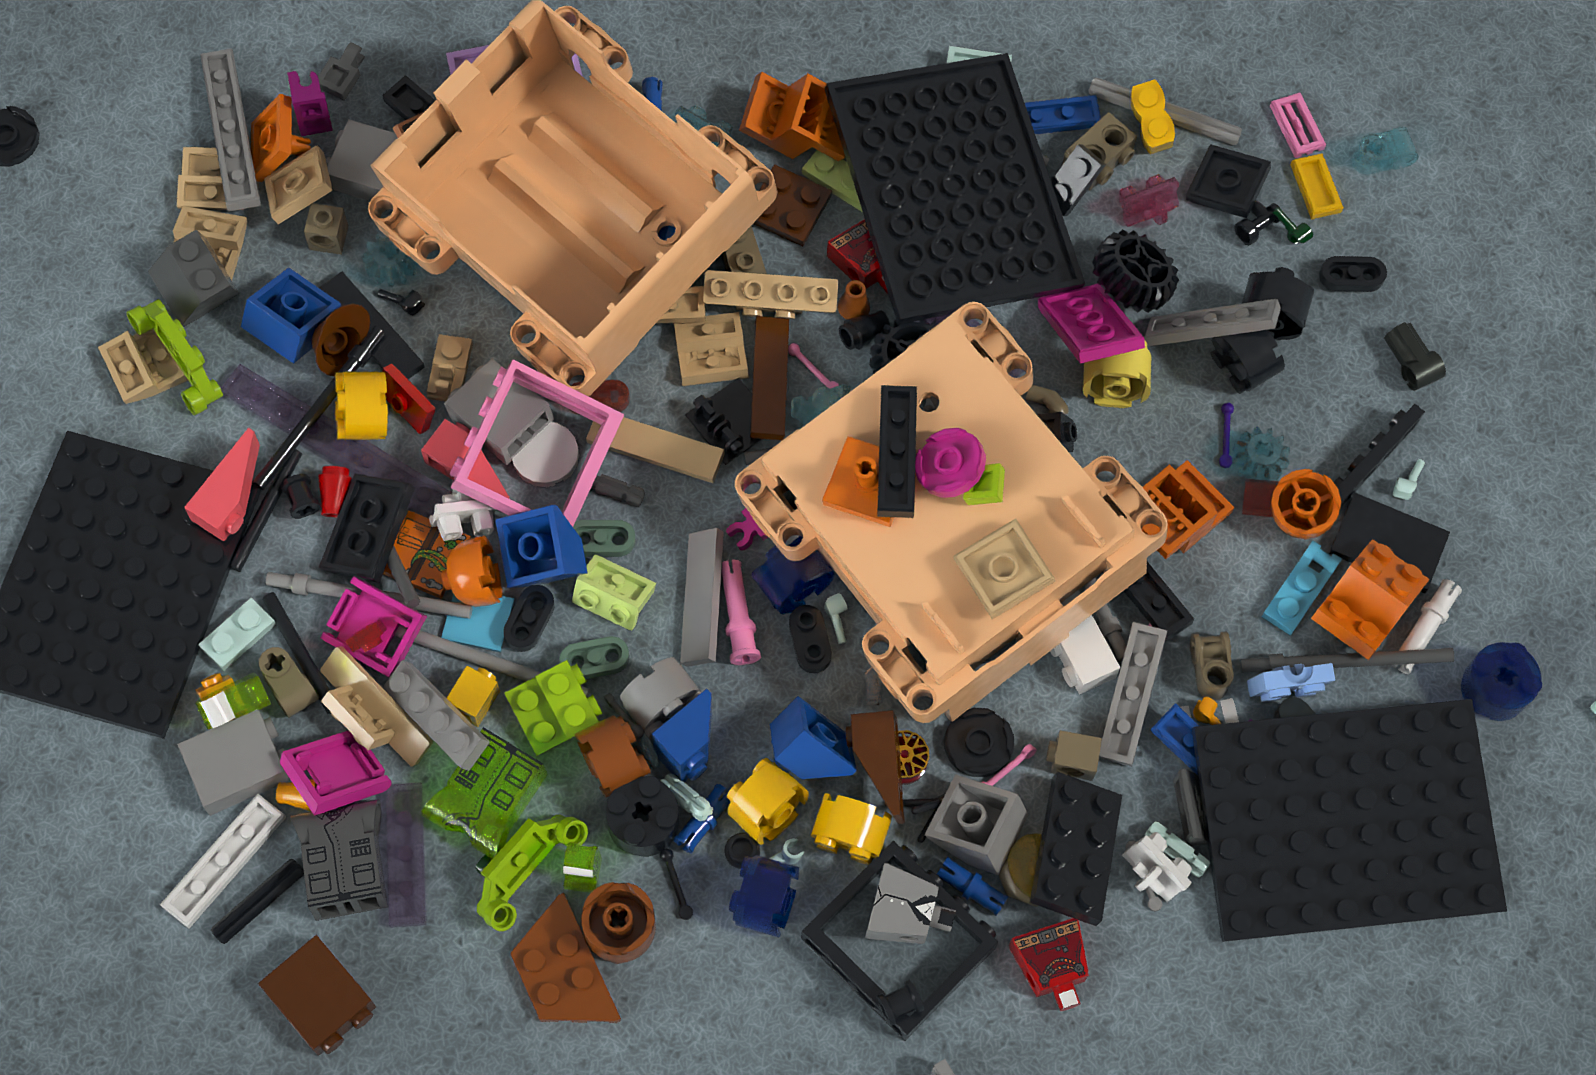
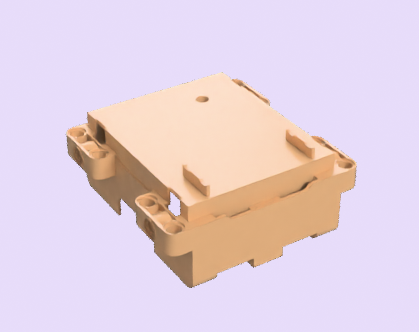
M531 0L472 64L466 59L434 92L436 100L370 165L384 187L369 202L368 213L379 230L404 254L410 256L427 272L438 275L448 270L458 258L464 261L523 313L513 324L510 331L511 340L521 355L540 373L589 397L637 347L640 339L724 251H727L774 202L777 197V188L770 169L723 130L713 125L704 126L700 130H696L678 114L675 116L676 123L628 83L632 78L633 70L625 49L576 8L562 6L553 11L543 1ZM574 54H577L590 69L591 75L589 78L591 83L574 70L575 67L571 60ZM616 62L623 63L617 69H612L610 67L613 63ZM712 142H718V147L714 145ZM717 173L730 183V186L723 193L715 188L714 177ZM765 182L769 184L764 190L756 191L755 189L757 183ZM393 210L390 216L380 218L384 211ZM673 226L676 228L675 233L672 237L667 238V241L658 237L662 227ZM440 250L436 258L427 259L430 252ZM526 334H536L534 340L530 343H521L523 336ZM574 376H585L580 385H569L570 380Z
M969 302L960 307L804 427L794 431L742 470L735 479V489L742 504L750 512L759 528L773 541L780 552L792 561L803 560L815 552L828 569L832 567L877 625L870 629L862 640L865 657L889 692L899 700L913 719L921 723H929L943 713L953 722L1028 663L1030 666L1068 638L1071 630L1145 575L1147 557L1159 549L1167 538L1168 524L1165 515L1151 500L1144 488L1132 478L1118 460L1111 456H1100L1082 468L1021 396L1032 387L1034 381L1032 362L1016 343L1009 331L997 321L983 304L978 302ZM971 319H980L981 321H983L982 324L977 327H969L966 325V323ZM1014 369H1023L1026 372L1020 378H1014L1009 375ZM881 385L917 386L916 454L919 448L923 449L927 444L925 440L932 434L946 428H961L966 430L967 433L974 435L982 444L986 455L985 465L1000 463L1005 469L1003 502L968 505L963 499L964 493L956 497L946 498L930 494L918 481L915 473L914 518L894 517L891 527L825 506L822 499L847 436L879 446ZM931 396L939 400L938 408L932 412L923 411L919 407L923 400L931 398ZM1102 471H1109L1115 475L1114 479L1109 482L1100 481L1096 476ZM757 483L761 485L760 489L754 494L744 492L750 484ZM788 490L796 497V510L793 509L783 495ZM1017 519L1054 576L1055 582L992 619L953 556L1012 520ZM1146 524H1155L1161 530L1155 535H1147L1142 531V527ZM793 535L803 537L802 542L795 547L786 545L788 538ZM1103 572V575H1101L1100 578L1092 586H1090L1088 589H1086L1084 592L1078 595L1075 599H1073L1065 606L1061 604L1063 601H1065L1067 598L1073 595L1076 591H1078L1080 588H1082L1084 585L1090 582L1093 578H1095L1097 575ZM1016 638V644L995 660L986 663L976 672L974 671L979 665ZM910 641L926 659V672L921 669L908 649ZM877 642H886L889 645L888 650L881 655L870 652L871 647ZM921 696H927L933 700L930 708L926 710L916 709L914 703Z

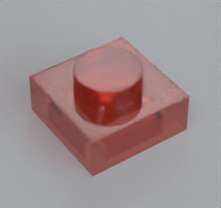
M1245 478L1242 514L1273 517L1270 505L1273 491L1279 481Z
M378 618L349 636L345 641L352 652L361 647L364 652H367L383 642L380 636L384 634L387 628L381 619Z

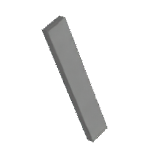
M226 49L202 53L200 56L227 210L229 212L261 206L233 50Z

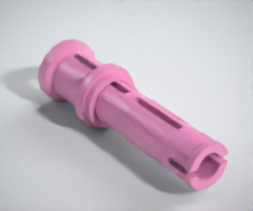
M727 560L722 562L721 575L729 617L725 633L727 637H730L732 654H730L729 658L731 664L734 665L752 664L761 659V653L756 649L754 633L757 630L756 624L753 620L749 619L741 570L742 565L741 561L732 560L733 573H730L729 561Z

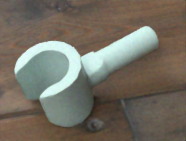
M1417 460L1408 479L1397 478L1393 490L1394 497L1405 500L1411 498L1412 492L1417 487V478L1425 465L1423 460Z
M837 593L827 598L824 609L834 625L838 644L846 643V638L839 614L848 608L843 596Z
M792 838L787 840L781 852L753 865L756 872H762L783 862L796 864L801 859L804 851L798 855H791L787 848L795 846L798 843V839Z

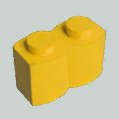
M1155 79L1133 86L1131 108L1135 118L1141 123L1140 136L1145 149L1150 154L1172 148L1175 128L1171 117L1164 110L1165 96L1161 86Z

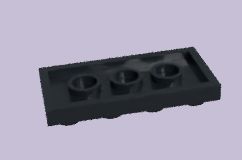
M1057 772L1052 777L1029 903L1097 926L1102 921L1122 801L1121 794Z

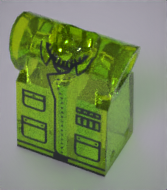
M483 727L480 732L490 741L488 746L469 771L457 766L447 781L446 787L437 792L426 803L421 811V815L444 830L467 834L473 848L493 859L506 844L510 829H512L548 774L542 762Z

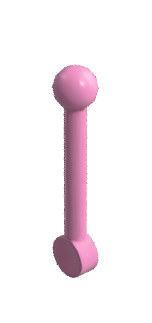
M792 343L788 346L789 355L796 356L826 386V392L829 395H836L839 392V384L835 381H829L800 352L798 344Z
M1028 744L1014 760L987 782L981 783L993 786L1022 761L1031 758L1035 754L1036 748L1032 744Z

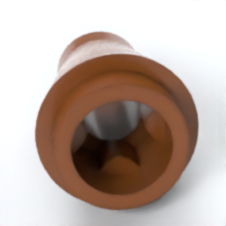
M853 280L849 282L838 301V311L845 319L867 315L870 312V302L866 294V287L861 281Z

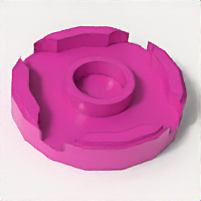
M946 428L938 431L925 440L927 444L922 450L919 448L915 457L917 479L930 494L938 497H956L969 491L979 482L985 470L986 455L982 444L974 435L967 433L964 429Z

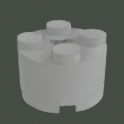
M673 657L663 659L650 666L654 672L645 678L640 673L626 686L620 695L624 708L635 723L643 728L644 734L649 740L652 739L653 732L702 693L681 664Z

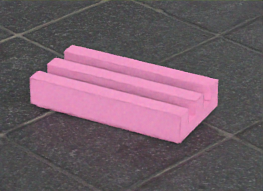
M1301 93L1271 101L1270 108L1295 159L1301 157L1302 154L1306 153L1309 155L1315 150L1321 151L1325 149L1326 143ZM1291 103H1295L1314 142L1309 143L1302 128L1303 126L1296 116ZM1281 106H1283V108H1284V110H1285V112H1286V114H1287V116H1288V118H1289V120H1290V122H1291V124H1292V126H1293V128H1294V130H1295V132H1296V134H1297V136H1298V138H1299V140H1300L1302 146H1300L1299 141H1298V139H1297V137H1296V135H1295V133H1294V131H1293V129H1292V127H1291V125H1290V123H1289V121H1288V119H1287V117H1286V115H1285V113H1284V111H1283V109H1282Z

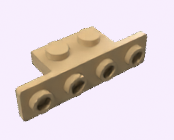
M707 270L704 279L703 302L711 305L736 306V310H743V316L750 317L762 316V311L776 312L775 318L795 319V314H802L803 311L835 313L837 309L838 280Z
M343 646L336 647L320 669V672L336 689L328 691L321 702L330 710L331 715L353 734L356 742L367 750L389 743L411 767L417 765L433 744V740Z

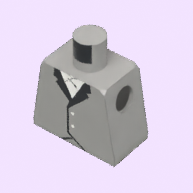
M884 863L865 938L923 944L926 941L929 926L951 932L956 910L935 905L939 887Z

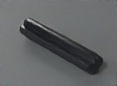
M289 859L211 928L212 934L222 944L227 943L304 875L303 868L294 859Z

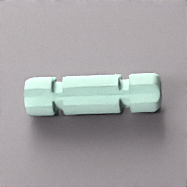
M669 773L665 776V779L660 780L673 792L677 804L688 813H692V816L698 821H705L709 815H712L713 807L710 806V803L705 798L699 797L695 790L683 781H680L676 775Z
M1155 821L1146 831L1145 836L1158 832L1167 841V847L1163 852L1173 860L1177 857L1184 859L1192 867L1190 873L1200 878L1208 869L1210 861L1200 853L1198 856L1194 854V848L1174 833L1169 835L1166 832L1167 828Z

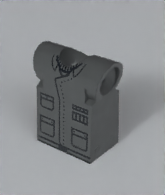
M379 799L350 804L335 812L327 811L315 816L312 812L290 815L301 842L308 908L316 921L388 908L378 842L382 815L381 801Z

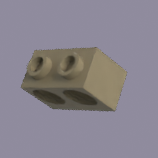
M1108 112L1065 151L1062 165L1079 144H1083L1102 160L1106 166L1088 188L1090 191L1098 183L1104 185L1114 173L1113 169L1118 164L1124 166L1131 160L1135 154L1134 145L1137 135ZM1107 142H1113L1117 146L1109 145Z

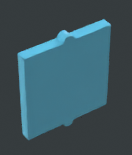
M453 594L451 602L463 603ZM502 596V598H498L500 603L473 607L470 619L446 615L447 619L441 638L462 645L501 653L505 638L504 626L512 612L515 599Z

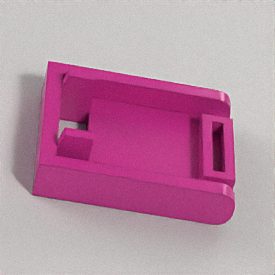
M353 576L350 583L362 589L361 594L347 588L345 589L326 626L340 633L335 637L331 633L323 632L320 639L334 647L343 646L352 657L390 678L400 662L405 659L427 616L413 608L407 607L403 602ZM401 624L408 629L392 657L386 654L385 651Z
M349 730L283 751L280 759V765L314 816L385 792L392 784L389 777L384 775L385 770L373 752L357 743ZM305 770L309 772V774L317 784L316 788H314V786L304 773Z

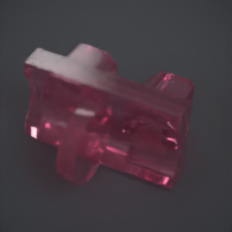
M1157 174L1145 182L1146 188L1137 191L1131 185L1120 189L1119 203L1123 208V221L1127 227L1152 218L1158 225L1168 221L1167 212L1179 207L1177 197L1179 182L1175 177L1165 180L1160 174Z

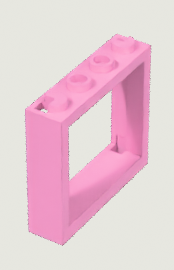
M512 360L507 369L500 367L492 385L498 388L493 399L487 396L481 406L478 415L484 418L479 428L472 426L464 442V445L469 447L464 459L458 456L449 475L455 479L450 488L508 516L531 510L467 479L512 383L515 382L601 425L561 511L573 527L624 414L520 362Z

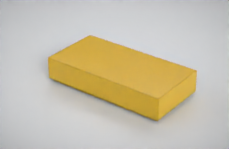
M1323 153L1292 160L1290 165L1311 220L1342 213L1343 205Z

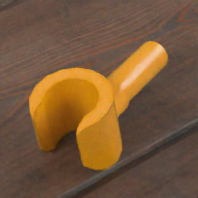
M1203 697L1202 701L1198 700L1193 710L1194 718L1199 722L1209 723L1210 725L1222 724L1214 716L1218 707L1216 701L1209 697Z

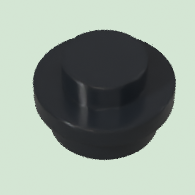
M737 833L726 842L724 850L726 860L735 868H750L756 864L760 857V845L749 834Z

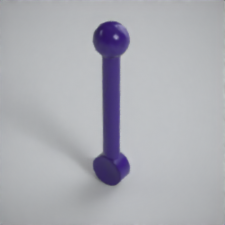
M1227 402L1221 406V411L1224 414L1223 455L1219 459V464L1223 468H1229L1233 462L1232 457L1229 455L1230 420L1231 414L1234 412V406Z

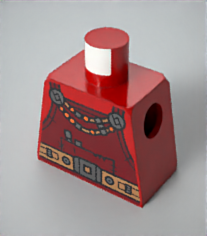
M865 219L828 241L827 257L852 281H861L866 289L878 282L888 294Z
M1072 918L1011 939L1009 943L1010 951L1036 997L1053 992L1060 1011L1069 1010L1081 1004L1074 985L1085 982L1089 974L1080 925L1077 919Z

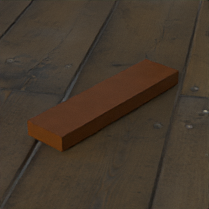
M756 316L750 438L782 441L785 437L789 319Z

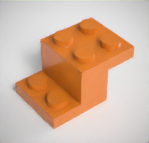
M760 72L755 76L739 131L791 159L796 158L811 147L837 161L845 158L824 90L827 83L809 73L790 86L764 72Z
M1188 460L1176 470L1169 464L1143 486L1151 500L1167 519V538L1165 543L1157 549L1165 559L1169 558L1178 549L1185 553L1228 517L1235 508ZM1146 524L1142 527V531L1147 535H1155L1161 530L1155 524Z
M1372 539L1350 565L1311 619L1369 660L1429 579L1422 574L1419 568L1412 564H1407L1397 557L1388 546Z

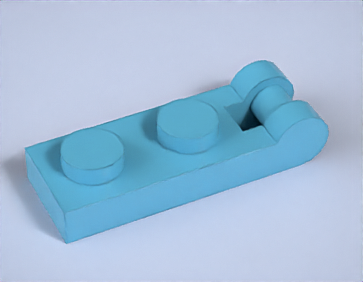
M1312 541L1261 616L1290 636L1342 560V558L1334 553L1331 556L1321 550V545L1315 541ZM1312 560L1324 567L1320 573L1309 567Z

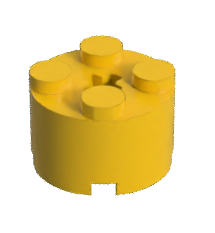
M385 372L335 373L337 440L386 439L388 407L385 393H387Z
M768 758L762 759L754 767L753 774L744 783L742 781L736 783L727 794V798L731 801L727 811L728 815L760 845L764 844L763 838L766 837L769 841H772L793 823L799 815L794 809L799 802L805 806L809 797V792L806 788Z
M825 793L811 832V837L815 839L816 847L820 850L837 854L838 848L849 851L852 860L869 865L872 859L879 857L882 851L892 815L885 811L882 818L875 815L877 808L875 806L841 795H837L836 800L832 801L830 794Z

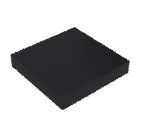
M1210 144L1186 193V200L1247 219L1271 169V161Z

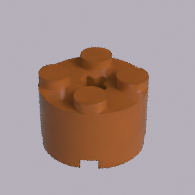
M612 715L575 733V737L579 740L578 746L592 776L594 775L596 779H599L602 785L599 789L605 798H608L615 789L651 773L642 753L639 754L637 749L632 747L631 743L636 741L635 735L628 722H624L621 716L616 717Z
M605 883L592 891L585 900L581 924L586 943L595 955L608 962L621 964L632 961L647 951L655 936L656 922L652 902L641 888L630 883ZM616 917L618 920H623L625 918V926L620 927L617 925L613 927L612 919Z

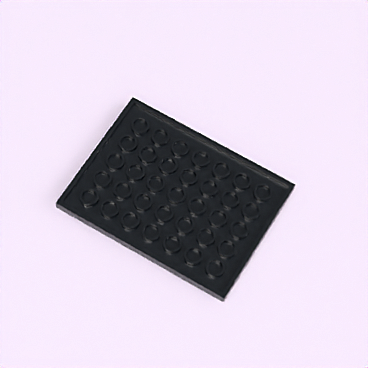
M1008 53L826 84L824 90L898 324L949 315L969 302H978L985 307L1058 294L1079 289L1085 285Z
M67 431L0 588V693L165 739L200 649L198 644L203 641L230 572L229 564L244 536L261 489L252 483L242 526L235 534H230L225 541H222L191 521L184 508L213 470Z
M1472 699L1192 728L1222 942L1507 912Z

